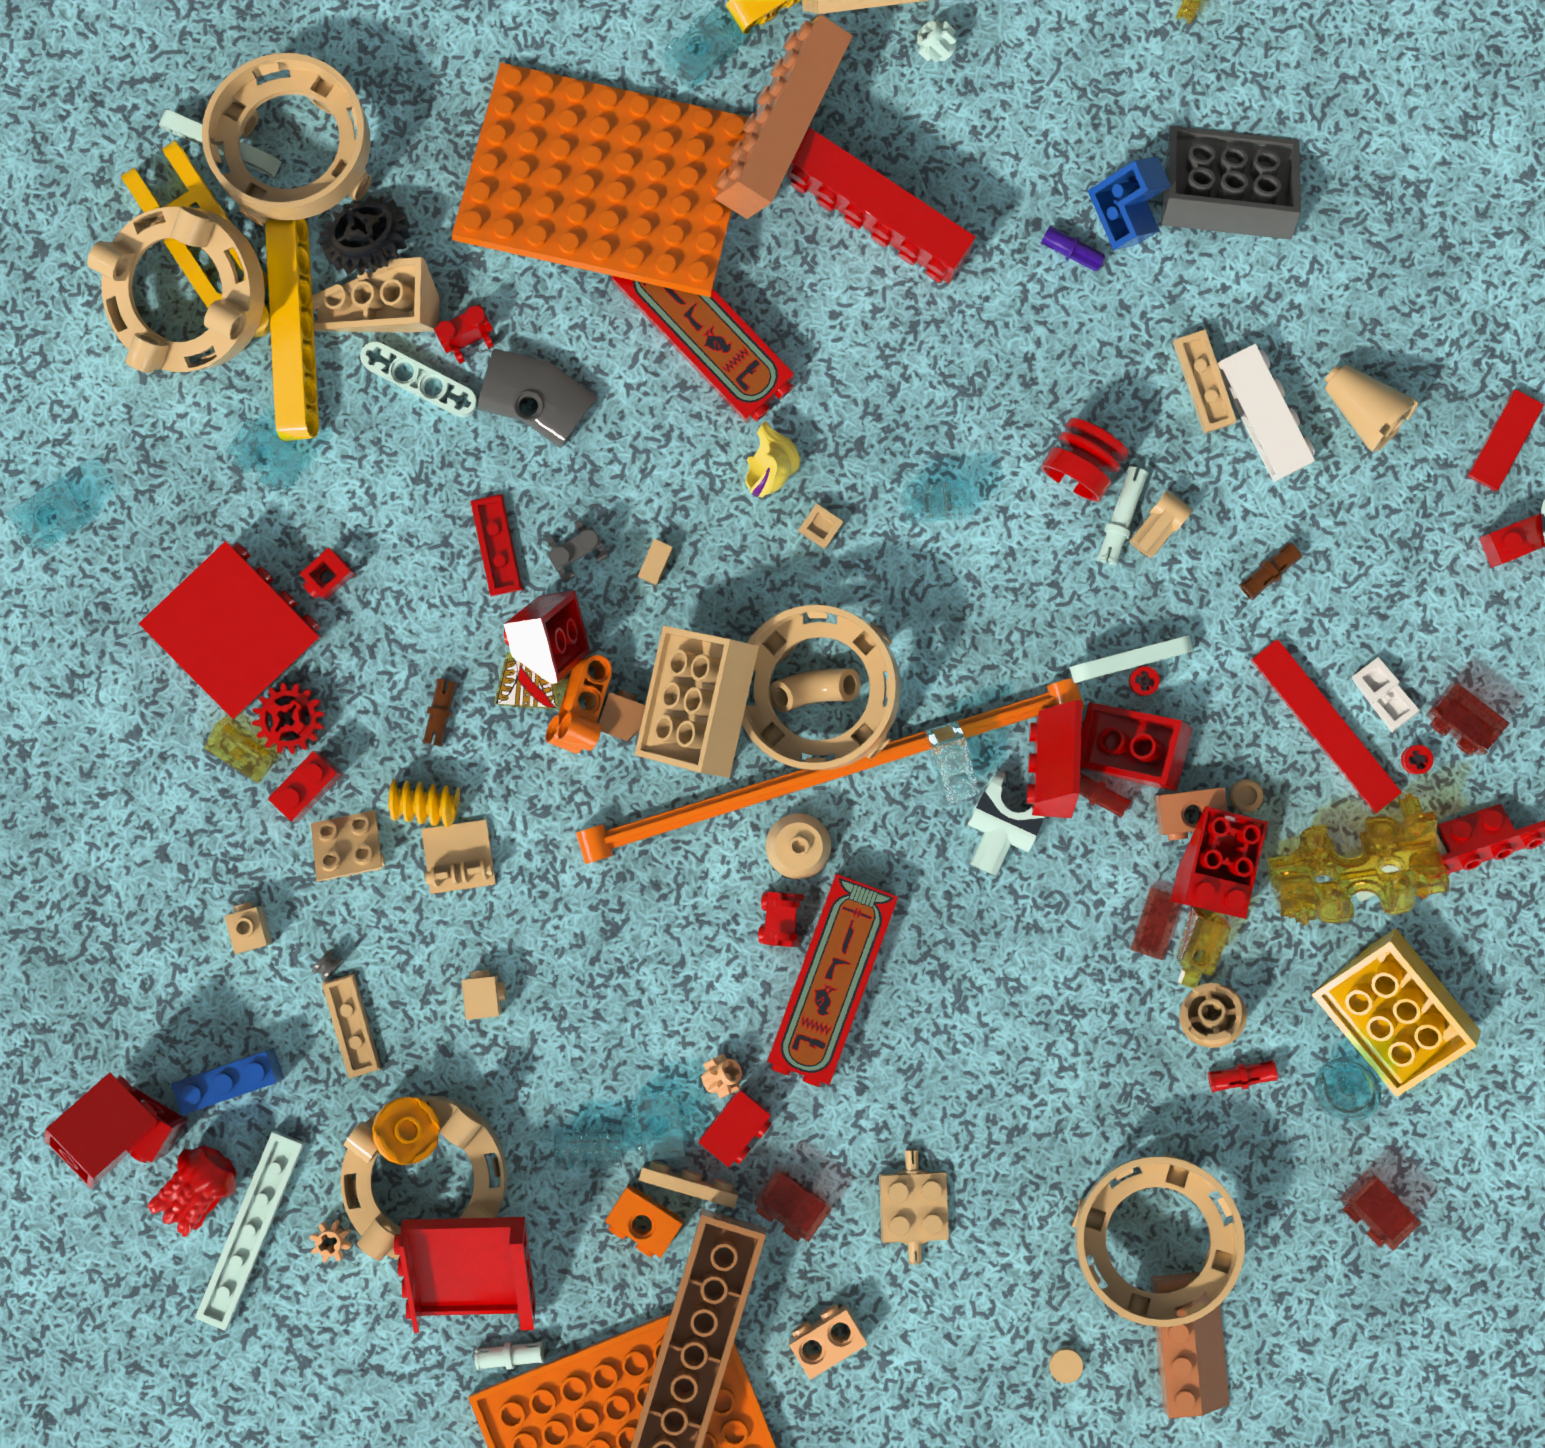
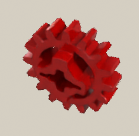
M281 683L280 692L273 687L268 688L270 697L260 696L258 698L263 704L262 708H253V712L259 714L260 718L253 721L252 725L259 726L262 729L257 733V738L267 737L268 740L265 747L271 749L277 744V753L284 754L287 747L290 754H297L298 746L304 750H309V740L317 742L320 740L318 735L315 734L316 730H325V726L318 723L319 718L326 716V712L317 711V707L320 706L322 701L320 699L311 700L313 691L310 689L301 693L302 688L299 684H294L292 691H290L286 683ZM286 697H296L288 705H281L277 702ZM307 708L310 714L309 725L305 723L304 712ZM285 712L293 713L292 719L295 721L293 725H284L286 719L283 717V714ZM269 713L272 715L273 726L271 727V729L268 721ZM295 732L301 736L292 741L283 740L288 733Z

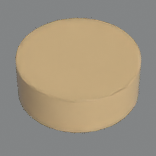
M1239 780L1231 787L1229 799L1235 809L1241 812H1251L1261 805L1263 790L1253 780Z
M1060 1348L1051 1355L1049 1369L1053 1377L1059 1382L1071 1383L1081 1376L1083 1362L1075 1350Z

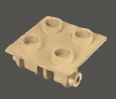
M375 810L311 823L317 882L329 881L343 876L349 877L353 874L359 875L360 873L373 870L379 871L382 869V866H385L384 855L380 852Z
M487 819L452 824L449 828L438 826L421 829L427 866L425 880L426 884H429L430 894L496 885Z

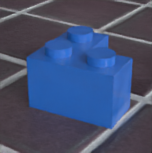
M1158 156L1134 160L1088 190L1113 250L1135 246L1160 231L1147 202L1171 187Z

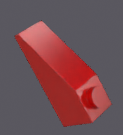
M1541 513L1479 538L1491 568L1545 547Z

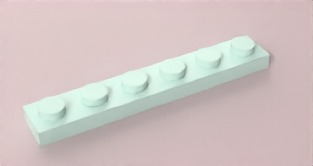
M275 1130L271 1132L195 1316L196 1319L225 1331L229 1328L303 1149L304 1142Z

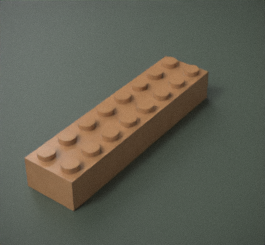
M702 1209L630 1448H702L766 1238L767 1228Z

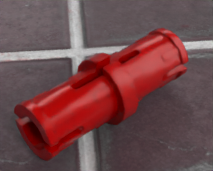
M1274 1060L1249 1065L1239 1063L1233 1068L1207 1072L1212 1093L1238 1087L1244 1090L1249 1089V1085L1278 1081Z

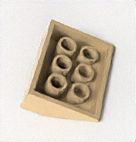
M663 626L635 755L699 773L730 778L759 646Z

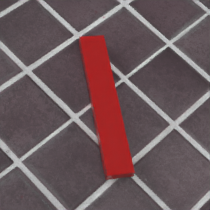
M1275 639L1251 659V662L1374 813H1378L1402 793L1278 639Z

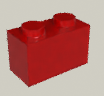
M312 751L270 795L268 800L291 822H299L341 778L343 773L321 752Z
M740 1088L699 1137L698 1143L727 1167H730L734 1161L740 1164L751 1150L747 1146L755 1135L760 1139L772 1123L768 1120L771 1112L744 1089Z

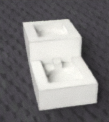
M1379 657L1352 676L1356 686L1392 733L1419 713L1418 707L1400 688V681Z

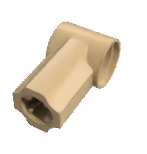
M1167 489L1158 503L1149 511L1151 514L1129 542L1144 555L1152 558L1171 533L1176 532L1193 509Z

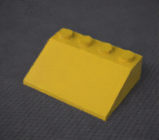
M1396 928L1371 944L1312 993L1316 1001L1396 1097L1476 1047L1481 1030Z

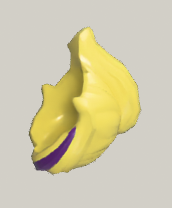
M767 421L763 422L757 431L760 439L759 449L754 457L747 458L749 470L746 475L745 484L750 489L749 492L753 497L759 496L763 498L765 495L778 491L784 486L789 475L795 474L800 467L801 458L796 445L788 437L772 429Z

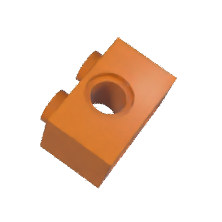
M628 1183L606 1217L605 1222L609 1224L608 1230L617 1237L625 1239L627 1236L637 1242L636 1248L649 1257H653L655 1254L661 1258L681 1228L684 1219ZM639 1215H645L651 1220L652 1227L646 1231H641L635 1227L634 1219Z

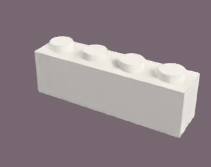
M1254 344L1221 360L1218 363V367L1225 388L1273 482L1315 461L1313 457L1315 455L1314 447L1307 437L1303 438L1298 428L1300 426L1298 415L1293 408H1288L1283 398L1285 391L1281 382L1278 379H1273L1268 369L1270 361L1263 350H1259L1257 345Z

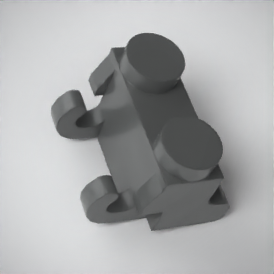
M580 519L574 522L580 531V535L558 547L552 536L546 539L552 548L547 555L564 583L575 577L572 569L565 572L564 568L593 550L598 549L600 552L594 556L598 563L610 557L593 527L586 530Z

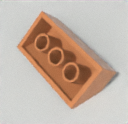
M1200 1272L1151 1276L1152 1293H1167L1183 1288L1192 1282ZM1204 1292L1192 1302L1174 1309L1178 1316L1182 1317L1187 1315L1185 1309L1200 1301L1206 1306L1210 1301ZM1220 1305L1202 1318L1187 1324L1171 1327L1155 1326L1163 1410L1168 1418L1203 1416L1230 1405Z

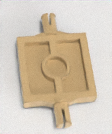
M906 1149L905 1170L897 1173L879 1174L881 1241L883 1243L902 1242L908 1244V1264L915 1265V1253L916 1263H923L921 1244L931 1240H949L946 1172H927L919 1169V1150L912 1149L911 1151Z

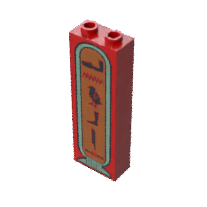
M611 276L613 284L746 424L752 418L755 422H758L770 410L767 406L768 403L776 396L781 400L793 389L794 386L791 382L794 380V373L714 289L712 290L711 297Z
M835 873L767 1058V1062L773 1064L772 1070L790 1076L791 1071L804 1075L802 1081L817 1087H821L822 1082L830 1085L898 896Z

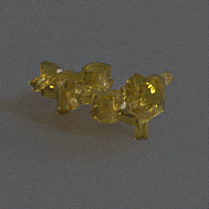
M1412 793L1405 794V798L1398 801L1404 817L1401 826H1399L1396 820L1387 816L1366 818L1365 832H1360V842L1364 851L1355 858L1341 857L1336 853L1333 841L1328 835L1326 824L1306 828L1302 831L1300 845L1294 852L1284 856L1267 858V870L1281 917L1295 918L1296 923L1301 922L1302 926L1309 925V921L1315 920L1316 916L1326 923L1349 922V919L1354 918V907L1350 899L1355 893L1361 891H1368L1377 895L1384 913H1389V915L1402 914L1412 910L1416 904V896L1425 899L1428 898L1429 894L1449 892L1450 880L1437 847V817L1435 811L1423 813L1418 797H1413ZM1387 865H1393L1399 868V871L1385 873L1382 871V868ZM1326 875L1331 877L1333 881L1318 883L1315 881V878Z

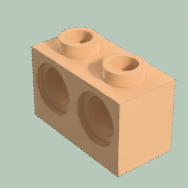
M837 1304L828 1307L820 1313L822 1319L812 1325L808 1321L804 1322L791 1332L793 1337L789 1338V1346L810 1380L867 1345L865 1335L846 1304L840 1308ZM842 1322L847 1324L850 1328L848 1334L843 1337L835 1336L831 1329L836 1323ZM809 1340H815L820 1343L821 1349L816 1354H808L803 1350V1345Z

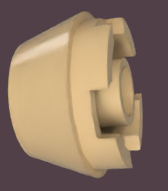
M803 813L786 815L775 822L768 832L766 838L768 860L777 872L788 878H809L821 871L829 860L831 854L830 835L826 827L813 816Z
M1206 983L1194 988L1185 998L1181 1005L1179 1018L1184 1033L1191 1041L1200 1046L1217 1048L1228 1045L1239 1037L1246 1025L1247 1011L1243 1000L1235 991L1218 983Z

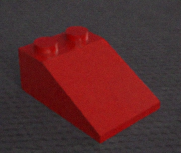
M1089 702L1081 732L1080 768L1177 792L1193 728L1182 720Z

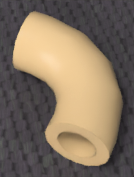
M829 668L794 674L777 680L770 685L771 703L776 710L785 713L804 705L818 702L853 701L860 692L861 680L856 670L850 668Z

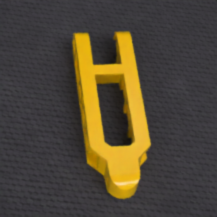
M174 140L163 147L162 151L189 190L164 207H190L197 202L201 209L216 213L231 222L179 143ZM135 167L121 175L122 180L143 212L162 208V205L138 174L139 171ZM174 238L164 239L163 242L206 307L209 308L215 300L222 299V293H217L210 282L211 279L192 254L194 253L186 244ZM234 248L230 249L229 252L243 271L237 252ZM262 269L264 288L266 290L268 277ZM265 302L260 324L253 336L255 338L266 336L271 332L270 310Z

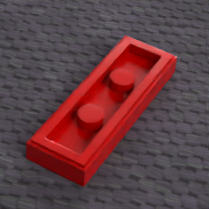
M1516 389L1513 390L1469 470L1467 477L1495 492L1498 491L1544 404Z
M503 494L471 500L490 597L522 591L523 587Z

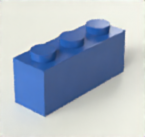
M271 1048L181 1079L171 1085L181 1115H185L275 1084L283 1080L284 1077L275 1050Z

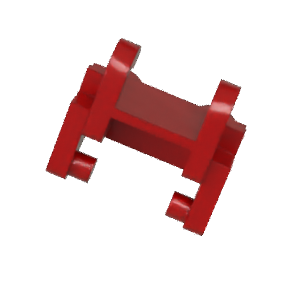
M481 304L469 307L464 314L450 321H442L434 328L445 352L449 353L453 350L459 364L466 362L460 349L482 338L489 350L495 347L488 334L493 331V328Z
M763 892L761 908L763 911H766L765 924H761L758 931V941L760 944L785 947L800 946V940H797L795 927L797 908H800V901L804 900V894Z

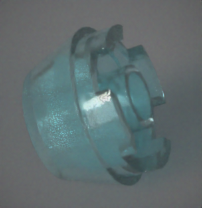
M1350 1056L1339 1057L1327 1062L1321 1067L1315 1078V1094L1321 1108L1328 1116L1338 1121L1353 1122L1366 1119L1376 1111L1381 1101V1082L1372 1066H1367L1358 1060L1352 1059L1353 1057Z

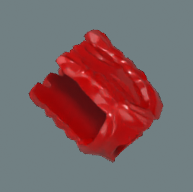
M207 1145L193 1149L184 1148L178 1157L177 1171L159 1190V1193L152 1197L147 1207L153 1214L163 1211L162 1220L164 1223L170 1225L177 1222V1232L182 1233V1236L186 1237L192 1230H197L202 1226L206 1215L215 1208L222 1197L235 1193L237 1171L231 1160L224 1157L220 1150L207 1147Z

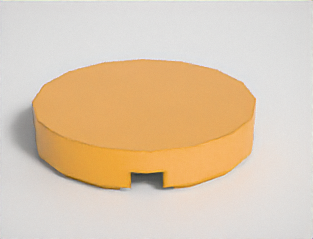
M411 1097L396 1098L385 1104L376 1114L372 1127L373 1142L379 1153L388 1161L399 1165L416 1164L429 1157L437 1147L440 1122L434 1109L424 1100Z

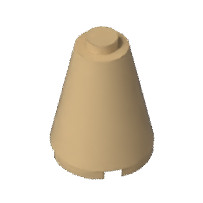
M1348 364L1342 368L1337 365L1325 378V381L1328 383L1325 387L1326 392L1366 447L1373 453L1375 450L1379 451L1396 435L1400 430L1398 429L1405 419L1409 420L1419 405L1414 398Z

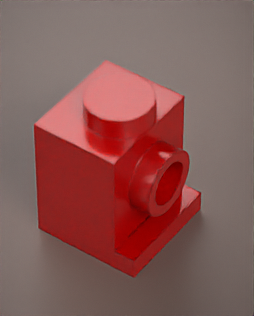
M330 547L300 573L306 580L302 584L306 591L314 599L320 596L324 600H328L348 580L356 575ZM330 571L333 574V579L329 583H324L322 575L324 572Z

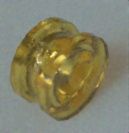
M1183 0L1175 19L1184 18L1187 21L1186 23L1190 25L1201 0Z

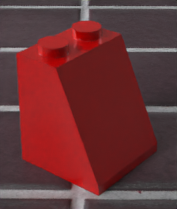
M111 1072L45 1129L44 1141L90 1189L97 1185L157 1124V1120L154 1118L157 1113L152 1106L145 1100L139 1102L131 1094L133 1088L128 1081L121 1075L116 1078Z

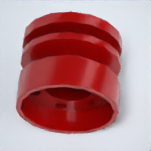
M1071 417L1065 425L1068 432L1063 431L1058 437L1068 450L1057 447L1051 448L1040 467L1048 477L1057 483H1060L1065 474L1078 481L1073 490L1074 493L1090 501L1099 502L1111 484L1110 478L1102 470L1113 473L1118 472L1121 467L1117 461H1125L1129 451L1119 440L1103 428L1079 418Z

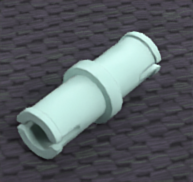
M538 1341L513 1345V1342H505L504 1346L476 1348L474 1354L475 1366L477 1370L504 1366L508 1370L514 1369L515 1365L543 1363V1343Z

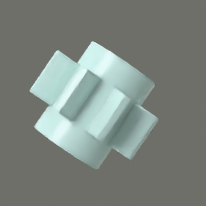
M938 20L927 22L917 34V44L920 46L917 52L927 61L930 59L934 62H938V60L945 61L956 49L957 39L953 36L956 30L946 21L942 24Z

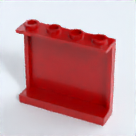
M225 541L138 624L232 719H235L322 636L317 632L321 626L308 613L303 617L294 608L298 604L297 601L286 590L279 592L271 584L275 579L261 565L256 569L247 560L251 554L239 542L233 545L230 541Z
M525 1217L402 1220L400 1234H395L394 1254L400 1255L398 1258V1276L404 1277L402 1279V1298H408L406 1300V1319L412 1320L414 1333H419L421 1316L519 1314L520 1329L534 1330L536 1298Z

